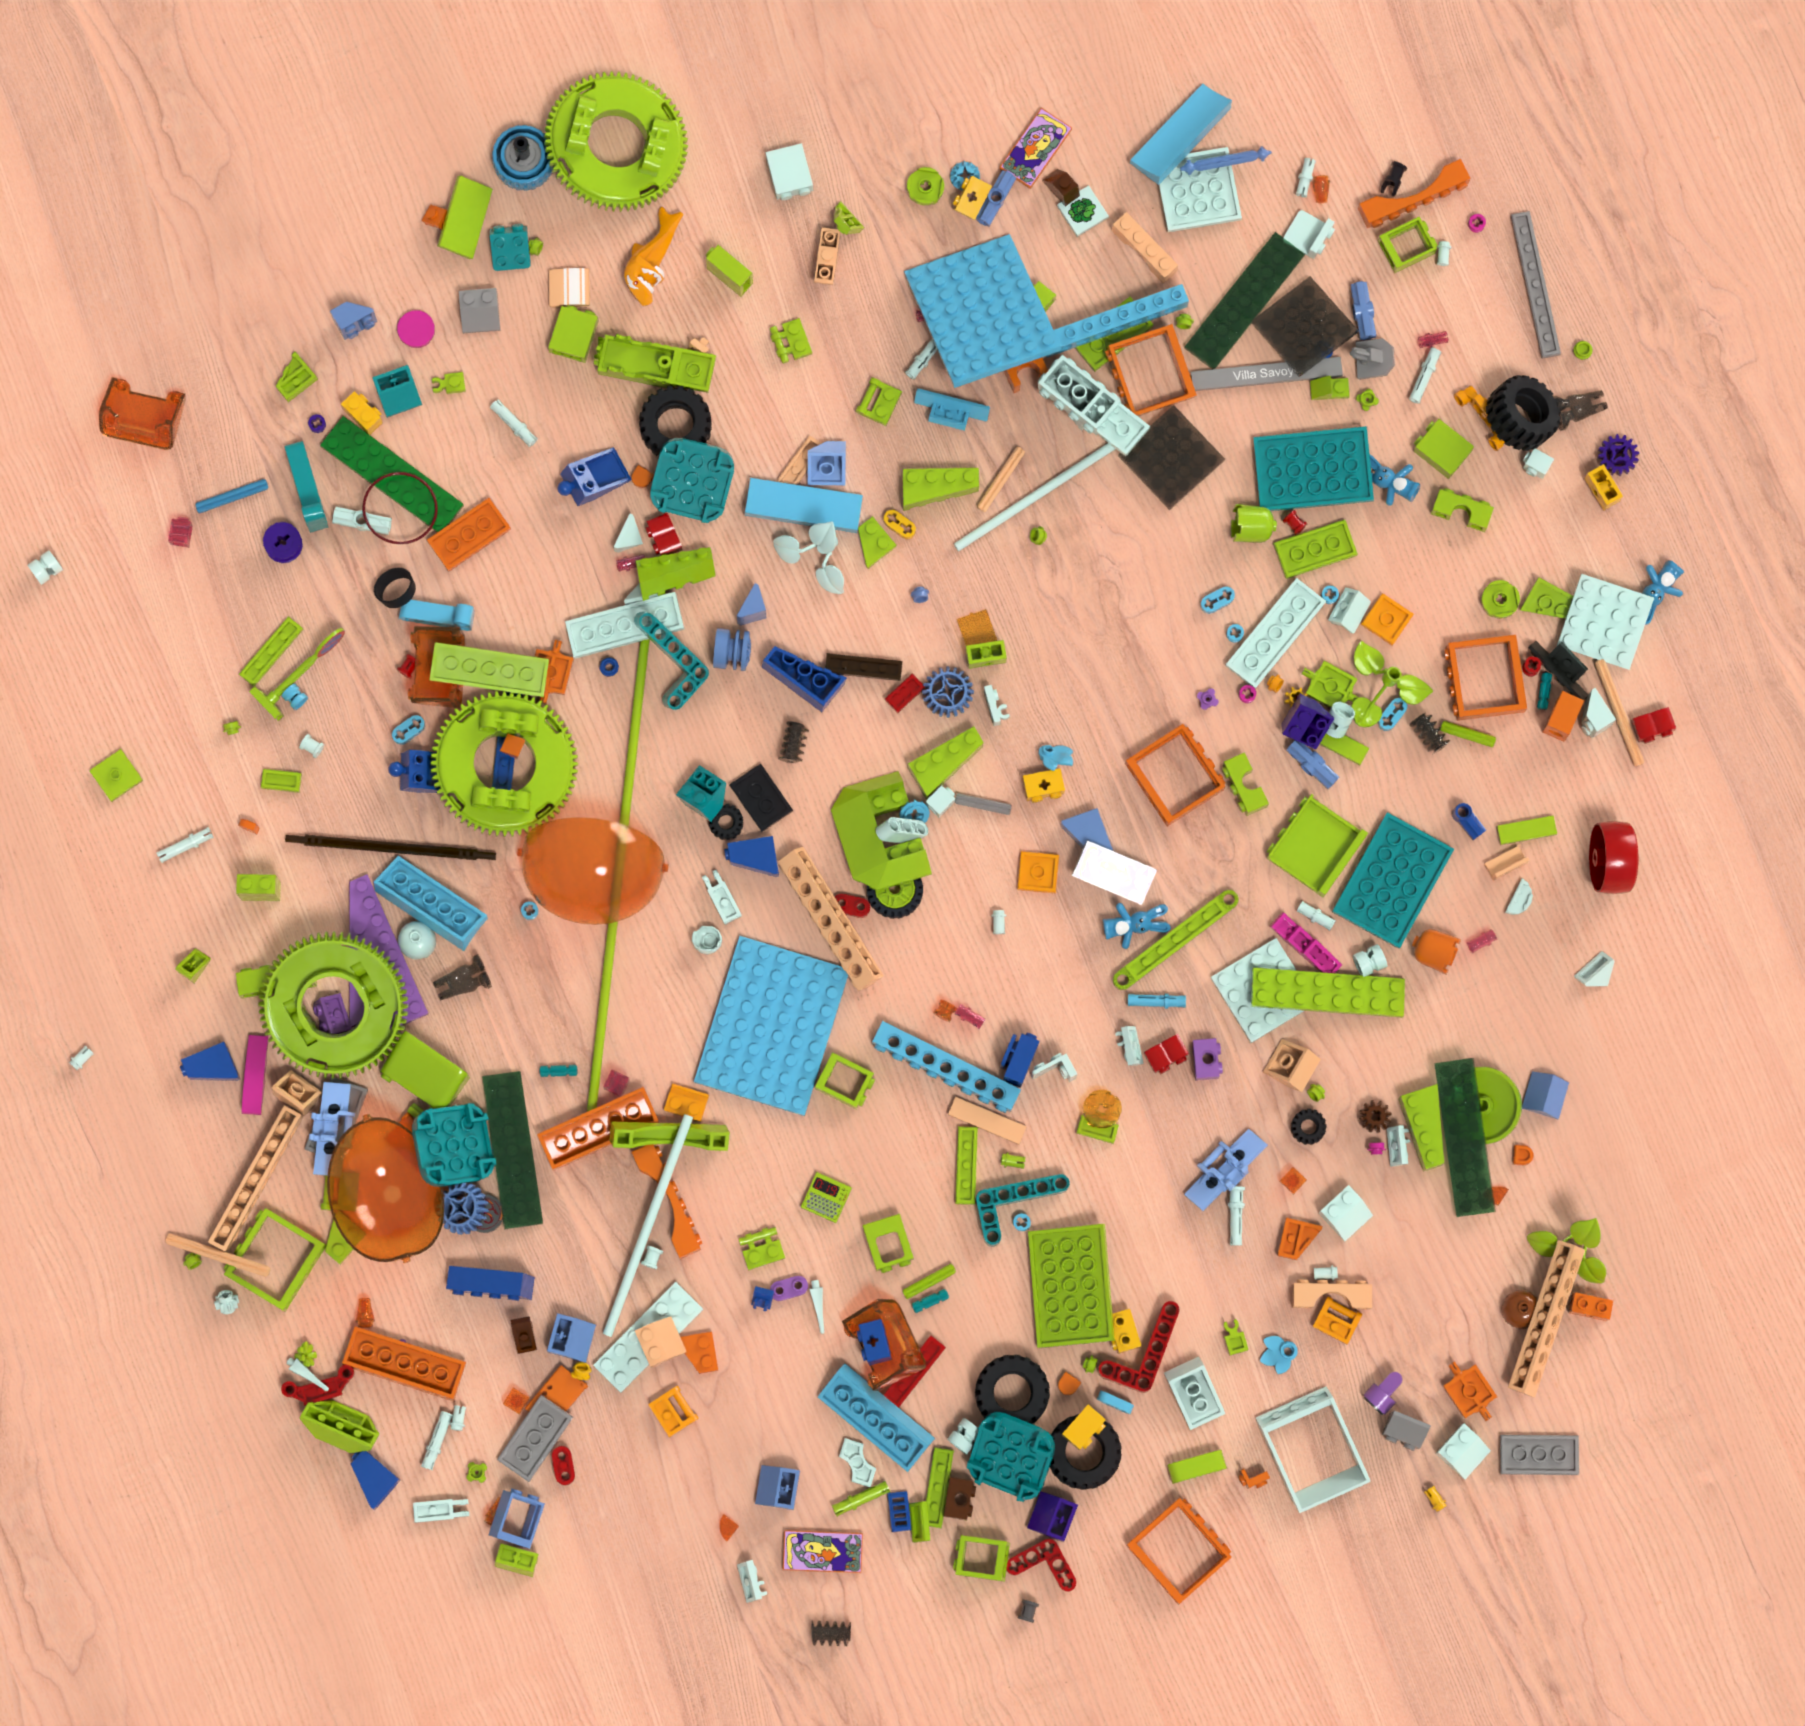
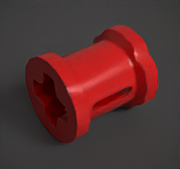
M1293 510L1285 517L1283 523H1287L1293 529L1294 534L1297 535L1308 523L1303 522L1297 516V512Z
M407 654L401 667H398L396 670L411 679V674L417 666L421 665V662Z
M1528 657L1522 666L1523 673L1528 677L1535 676L1541 669V661L1537 657ZM1529 664H1534L1536 666L1534 669L1528 668Z

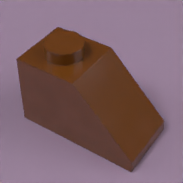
M1056 169L1042 180L1065 207L1080 196L1078 184L1067 172Z

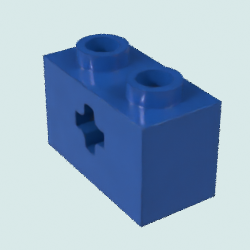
M882 1319L859 1324L860 1330L857 1331L859 1342H863L864 1349L861 1350L863 1360H867L869 1365L892 1360ZM875 1338V1340L877 1341L875 1343L876 1346L872 1347V1345L870 1344L872 1343L871 1339Z

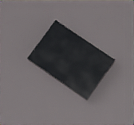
M759 764L729 784L761 832L793 812V809L762 764Z

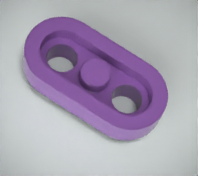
M795 1276L773 1283L770 1290L774 1291V1300L784 1301L805 1294L808 1289V1283L804 1277ZM796 1282H800L802 1284V1287L800 1289L795 1288L794 1285ZM778 1287L783 1289L782 1294L776 1293Z

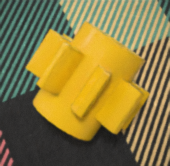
M1292 687L1291 694L1285 693L1288 699L1285 700L1284 704L1289 703L1292 707L1294 704L1293 699L1296 695L1308 696V694H1303L1301 692L1302 688L1295 690Z

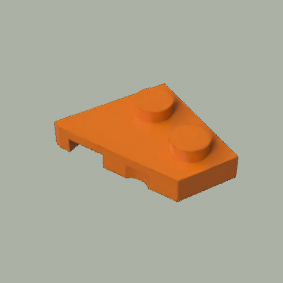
M1286 1218L1277 1256L1297 1260L1322 1230L1323 1226Z
M712 1332L680 1337L687 1351L685 1355L699 1374L718 1371Z

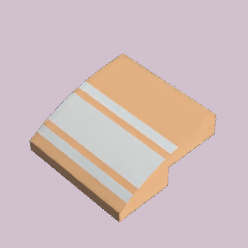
M565 268L549 270V307L559 308L561 306L566 307L567 305L574 307L590 306L589 269Z

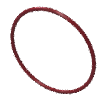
M395 472L386 474L371 484L365 493L362 511L368 528L378 538L392 544H409L423 538L432 529L437 518L438 505L433 490L424 480L410 473ZM394 475H406L422 482L432 494L435 504V514L430 527L421 536L404 542L392 541L380 536L369 524L365 512L366 499L373 486L380 480Z

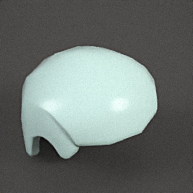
M701 926L700 929L692 933L691 941L697 951L708 955L716 952L721 947L722 936L719 930L713 926Z

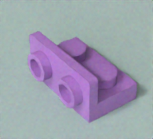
M341 993L322 997L314 1002L313 1011L318 1017L320 1031L339 1034L352 1029Z

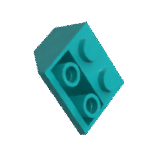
M408 365L372 377L387 418L422 405Z
M699 765L677 792L676 796L685 806L711 822L723 807L726 782Z

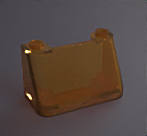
M112 377L99 409L100 432L110 438L169 450L173 448L186 401V394L172 391L168 393L166 399L136 393L131 391V387L126 380Z
M414 626V632H411L410 639L416 648L414 685L408 689V699L413 704L460 708L463 701V685L431 681L430 673L435 642L465 646L464 632L460 627Z
M876 1299L842 1321L846 1335L854 1339H858L857 1331L860 1330L859 1324L882 1319L892 1360L870 1365L872 1372L868 1374L867 1382L873 1391H879L926 1367L925 1359L900 1305L893 1299ZM875 1338L871 1339L872 1343L870 1344L872 1345V1347L876 1346L875 1343L877 1341L875 1340ZM859 1342L862 1349H864L863 1342Z

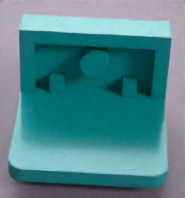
M514 224L512 227L504 228V226L499 225L490 229L492 262L495 271L525 269L531 266L527 226Z

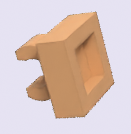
M704 337L700 341L694 338L689 343L688 350L708 353L709 349L706 345H708L709 341Z

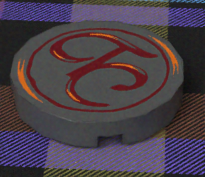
M485 1194L486 1197L483 1199L488 1201L484 1208L489 1211L484 1212V1216L487 1219H481L483 1226L476 1225L477 1232L479 1233L495 1231L501 1225L504 1217L502 1204L491 1195Z

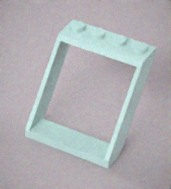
M1323 1387L1256 1417L1257 1424L1286 1489L1299 1513L1371 1482L1335 1400L1327 1387ZM1330 1405L1357 1465L1294 1492L1268 1432Z

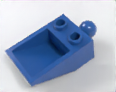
M613 447L568 464L560 473L563 481L558 484L557 490L562 496L571 494L577 506H580L611 492L632 479Z
M407 750L401 753V763L392 762L389 765V774L393 777L400 776V791L437 793L440 787L435 788L434 784L438 780H432V777L437 774L431 773V769L436 768V766L430 765L432 761H436V759L431 758V754H436L437 752Z

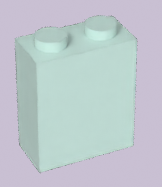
M802 143L765 152L777 200H789L792 196H805L813 191V183Z

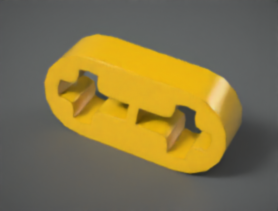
M889 510L885 513L884 524L904 539L914 537L916 527L913 522L896 510ZM893 515H895V520L899 524L895 523L894 521L889 523L888 516L892 517ZM901 525H903L905 528L910 526L912 533L910 534L909 532H907L906 534H904V529L901 527Z

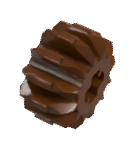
M1371 1100L1370 1106L1365 1103L1363 1105L1365 1110L1359 1111L1361 1115H1364L1359 1118V1121L1366 1122L1362 1125L1363 1128H1366L1367 1125L1370 1126L1368 1130L1370 1133L1374 1127L1376 1133H1380V1127L1386 1130L1387 1126L1385 1123H1391V1120L1386 1117L1391 1116L1392 1113H1385L1388 1105L1381 1108L1382 1101H1379L1376 1106L1374 1100ZM1372 1112H1374V1114H1379V1121H1377V1119H1375L1374 1121L1371 1119V1117L1373 1116Z

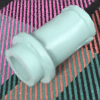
M1440 241L1439 245H1437V265L1448 266L1449 251L1452 249V246H1450V242Z
M995 910L991 915L993 917V934H1005L1006 914H1004V910Z
M84 1046L74 1058H70L71 1061L69 1063L76 1070L82 1069V1065L94 1053L87 1046Z
M1333 1265L1326 1268H1314V1280L1332 1279L1334 1281V1279L1338 1278L1337 1267H1333Z
M454 1405L452 1422L449 1424L452 1430L462 1431L463 1427H465L463 1423L466 1407Z

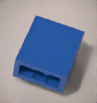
M1031 1033L1021 1034L1017 1042L1015 1041L1017 1035L1013 1034L1000 1065V1068L1004 1069L1005 1065L1008 1064L1003 1081L1019 1088L1022 1087L1040 1042L1037 1040V1036Z

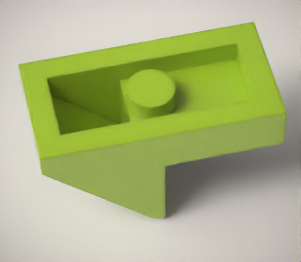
M1330 375L1310 381L1311 400L1349 398L1348 378L1331 379Z

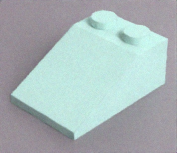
M1199 1356L1164 1372L1190 1430L1226 1414Z

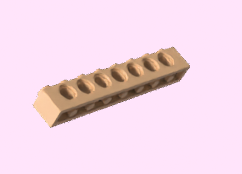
M804 847L794 849L779 860L778 863L781 866L782 872L788 877L792 888L798 893L802 904L808 909L812 920L817 924L822 936L831 946L833 954L841 962L843 970L851 978L853 986L860 991L881 979L884 975Z
M285 1105L283 1106L209 1239V1244L224 1252H229L303 1119L300 1113Z
M1558 1240L1508 1388L1535 1398L1585 1252L1584 1249Z

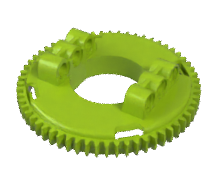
M612 71L609 76L603 72L602 77L596 73L595 79L589 75L588 81L583 77L581 80L582 84L576 81L575 87L570 85L569 91L565 89L564 95L560 94L559 100H556L555 106L551 108L552 112H549L548 118L550 119L546 121L548 126L545 127L547 133H545L544 138L547 140H545L544 145L548 146L545 152L549 153L547 155V159L551 160L549 166H555L552 173L558 172L556 179L562 178L560 184L566 183V190L572 189L571 195L577 193V200L583 197L584 204L588 200L591 201V207L596 203L598 204V209H600L601 205H604L605 211L608 207H612L614 212L615 208L619 207L621 212L623 207H626L627 211H629L630 207L633 206L634 210H636L638 204L643 208L644 202L649 206L651 199L656 202L657 196L662 198L663 192L667 194L668 188L673 187V183L677 182V177L681 175L680 171L684 168L682 164L686 162L684 157L688 153L684 151L688 148V145L684 143L688 141V138L684 137L687 131L682 130L685 124H680L683 117L677 118L680 111H674L675 104L670 106L671 98L665 100L666 93L659 94L661 88L655 91V84L649 87L648 80L644 83L641 82L642 77L634 80V74L631 78H628L627 73H625L624 77H621L620 72L617 73V76H614ZM607 116H619L633 122L639 128L644 138L641 158L634 164L626 167H612L599 161L593 155L588 145L592 124ZM559 158H563L567 166L571 170V175L569 177V173L565 169L562 161L558 162ZM652 185H656L658 187L657 190L653 188L648 192L641 194L640 196V191H643Z
M496 691L495 697H492L491 693L488 692L487 698L481 694L479 701L474 697V703L467 700V707L463 704L460 705L461 711L454 709L456 716L449 714L451 721L444 720L447 727L441 726L440 730L443 733L437 732V737L441 739L434 740L438 747H432V751L437 753L431 754V758L436 759V761L430 763L431 766H436V768L431 769V773L437 774L432 777V780H438L434 787H440L437 795L443 793L440 801L447 800L444 807L451 806L450 814L454 811L457 812L454 817L455 819L461 816L460 823L467 820V827L469 828L473 824L474 831L480 827L481 834H483L485 829L488 830L489 836L492 831H495L496 837H498L499 832H503V837H506L507 832H510L511 837H513L514 831H517L520 836L523 829L528 834L529 827L535 831L536 824L540 828L542 827L541 821L548 824V816L554 819L553 812L560 813L557 807H565L562 800L565 802L569 801L565 795H572L568 788L575 787L570 782L577 780L572 774L578 773V770L573 769V767L578 766L577 762H573V760L578 758V755H572L577 748H571L575 741L568 740L572 734L565 733L568 727L562 728L564 720L558 722L559 715L553 717L554 710L548 712V705L542 708L541 700L535 704V697L529 701L528 695H525L523 699L519 693L517 697H513L514 694L512 692L509 696H506V692L503 691L502 696H499L498 691ZM472 710H474V712L470 716H468L466 719L460 722L466 715H468L472 712ZM546 719L558 733L554 732L551 726L545 721ZM507 734L526 740L525 744L531 750L535 761L534 775L527 785L514 791V789L488 788L479 780L474 768V756L477 749L486 740L495 736L506 737ZM449 793H454L458 800L464 805V809L462 811H460L462 807L456 802L454 797L452 795L450 797L448 796ZM547 804H553L552 808L549 806L542 813L537 815L538 819L536 818L537 812L543 809Z
M326 931L324 937L317 933L316 939L311 934L309 941L303 937L302 944L296 940V947L290 944V951L283 949L284 957L278 954L279 962L273 960L272 964L275 968L269 966L268 970L271 974L265 973V977L269 980H263L262 984L266 987L260 988V991L265 993L259 995V999L264 1000L258 1003V1006L264 1007L259 1010V1014H264V1016L260 1017V1021H266L262 1025V1028H268L264 1033L265 1036L271 1034L268 1042L275 1041L272 1048L279 1047L277 1054L283 1052V1060L289 1057V1065L294 1061L296 1062L295 1069L301 1065L303 1066L302 1072L306 1068L310 1069L309 1075L313 1071H317L316 1077H319L320 1073H324V1078H326L328 1073H330L332 1079H334L335 1074L338 1073L341 1079L343 1073H346L348 1078L350 1071H353L356 1076L357 1069L364 1073L365 1066L369 1070L371 1069V1063L377 1066V1058L383 1061L384 1057L382 1054L388 1056L389 1051L387 1049L393 1051L394 1046L391 1043H398L395 1037L401 1038L402 1033L398 1030L403 1031L405 1027L401 1023L407 1022V1019L402 1018V1016H408V1012L403 1010L409 1006L403 1003L408 1000V997L403 996V994L407 993V989H401L405 986V982H399L403 976H396L399 968L392 969L395 962L388 963L390 956L384 958V950L378 953L379 946L374 947V949L371 948L372 942L370 941L367 945L364 944L365 938L359 942L358 935L351 939V933H348L345 938L343 937V932L337 937L335 931H333L332 936H329ZM341 944H343V945H348V946L357 948L358 950L353 949V948H350V947L342 946ZM277 977L278 982L275 988L274 996H271L276 981L274 980V978ZM325 977H340L350 981L364 1003V1015L360 1022L349 1031L339 1034L318 1030L303 1004L304 993L312 983ZM395 1011H398V1014L395 1015L394 1023L391 1030L390 1025L392 1022L393 1013ZM309 1058H313L319 1061L326 1062L328 1067L327 1069H325V1065L318 1064L312 1061H309V1063L307 1064L306 1061Z

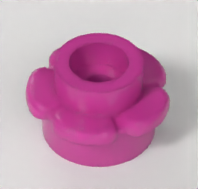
M1369 1143V1149L1367 1150L1371 1151V1155L1383 1154V1150H1386V1148H1384V1143Z

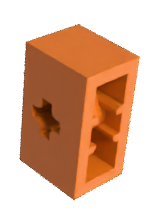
M1575 1292L1572 1294L1568 1313L1608 1321L1610 1320L1614 1300Z

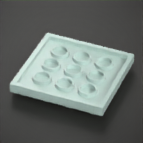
M1228 147L1189 153L1160 183L1159 190L1168 232L1242 220L1232 165L1203 171L1194 170L1191 175H1188L1185 171H1180V167L1184 166L1187 160L1195 163L1197 160L1229 155Z
M1581 574L1557 646L1563 642L1571 651L1598 660L1604 659L1607 663L1630 670L1654 597Z
M1277 938L1211 977L1212 982L1250 1043L1304 1012L1302 1010L1251 1007L1253 968L1297 971Z

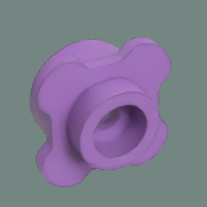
M1212 688L1197 694L1201 704L1200 707L1203 710H1207L1212 706L1215 707L1219 703L1214 695L1215 690Z

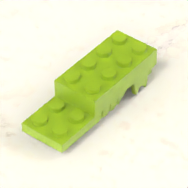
M619 334L615 336L605 335V338L598 337L597 355H594V365L598 367V375L662 388L672 385L676 387L684 386L686 389L690 388L709 393L716 355L679 347H670L669 345H661L659 343L634 341L630 336H621Z

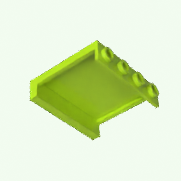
M1311 794L1309 798L1304 797L1300 803L1301 809L1298 814L1296 812L1292 814L1288 820L1291 823L1287 829L1283 827L1277 836L1280 838L1277 844H1271L1267 850L1269 854L1267 859L1324 898L1362 844L1368 832L1363 829L1360 831L1313 798L1314 795Z

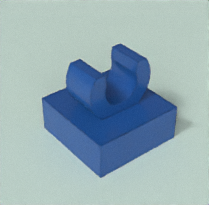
M755 1286L751 1303L753 1309L761 1307L764 1308L763 1311L770 1310L774 1291Z

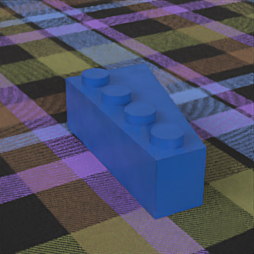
M776 646L773 647L762 662L764 670L821 713L842 689L847 677L832 673L831 670L816 666L808 660H802L796 655Z
M449 1266L446 1289L451 1290L453 1295L464 1296L465 1292L471 1293L473 1297L489 1295V1298L493 1299L508 1297L507 1300L519 1301V1299L532 1300L535 1277L520 1272Z

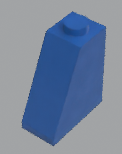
M773 836L727 843L728 848L724 849L726 860H730L731 865L779 877Z
M225 1042L181 1059L183 1064L180 1066L184 1077L188 1076L190 1080H241Z
M367 1451L356 1452L351 1458L353 1460L351 1466L370 1507L376 1510L401 1480Z

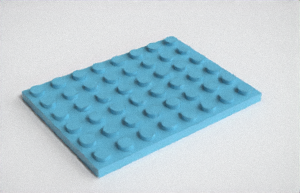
M1010 234L904 271L954 388L1061 351V345Z
M739 936L694 1083L805 1116L847 982V972L843 970L842 966Z

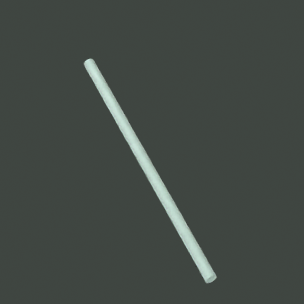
M1107 443L955 542V548L959 552L1116 448Z
M684 1114L604 1328L603 1334L612 1337L693 1120L692 1116Z

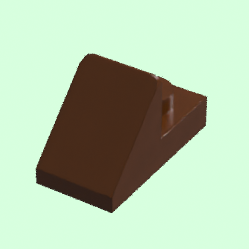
M530 1316L512 1319L511 1327L517 1353L537 1350Z

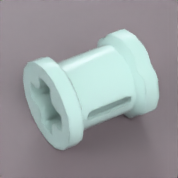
M307 734L302 740L299 749H305L313 754L314 758H317L325 744L322 742L318 743L311 738V735Z
M647 1245V1253L641 1264L657 1270V1262L663 1251Z

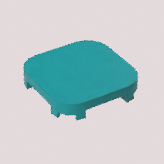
M685 438L668 440L662 446L651 485L650 498L658 511L663 513L668 512L700 520L701 523H709L716 520L725 509L734 473L732 455L721 447Z
M467 1103L452 1107L431 1108L423 1111L414 1119L412 1135L419 1171L426 1183L434 1187L462 1184V1182L472 1183L483 1180L492 1173L496 1165V1158H493L486 1123L489 1118L487 1113H484L475 1104Z
M995 1412L989 1414L978 1428L979 1431L973 1450L967 1462V1469H969L970 1474L975 1479L974 1482L978 1485L985 1483L1017 1497L1016 1501L1020 1502L1037 1497L1045 1484L1055 1453L1053 1437L1046 1430L1006 1413Z

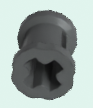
M1022 1599L1023 1606L1018 1619L1034 1623V1614L1039 1604Z

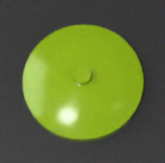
M1475 1067L1462 1072L1451 1082L1445 1095L1444 1111L1450 1127L1459 1137L1475 1144H1491L1506 1138L1515 1129L1521 1117L1522 1099L1516 1084L1508 1075L1490 1067Z

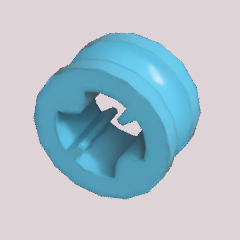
M1326 586L1321 593V597L1326 600V604L1335 603L1339 596L1338 589L1334 586ZM1328 590H1330L1331 593H1335V596H1333L1332 599H1329V596H1325Z
M1238 624L1229 626L1226 633L1228 640L1233 643L1241 641L1244 629ZM1232 629H1235V631H1240V634H1238V638H1236L1234 635H1230V633H1232Z
M525 902L521 907L522 916L527 920L537 917L539 912L537 905L534 902ZM533 906L534 914L527 915L525 908Z
M1020 1213L1014 1217L1013 1225L1018 1231H1026L1030 1227L1031 1221L1026 1214ZM1020 1217H1021V1219H1025V1218H1026V1219H1027V1222H1025V1223H1026L1027 1225H1026L1025 1227H1023V1226H1019V1227H1018L1017 1224H1016V1223H1019V1222L1017 1221L1018 1218H1020Z

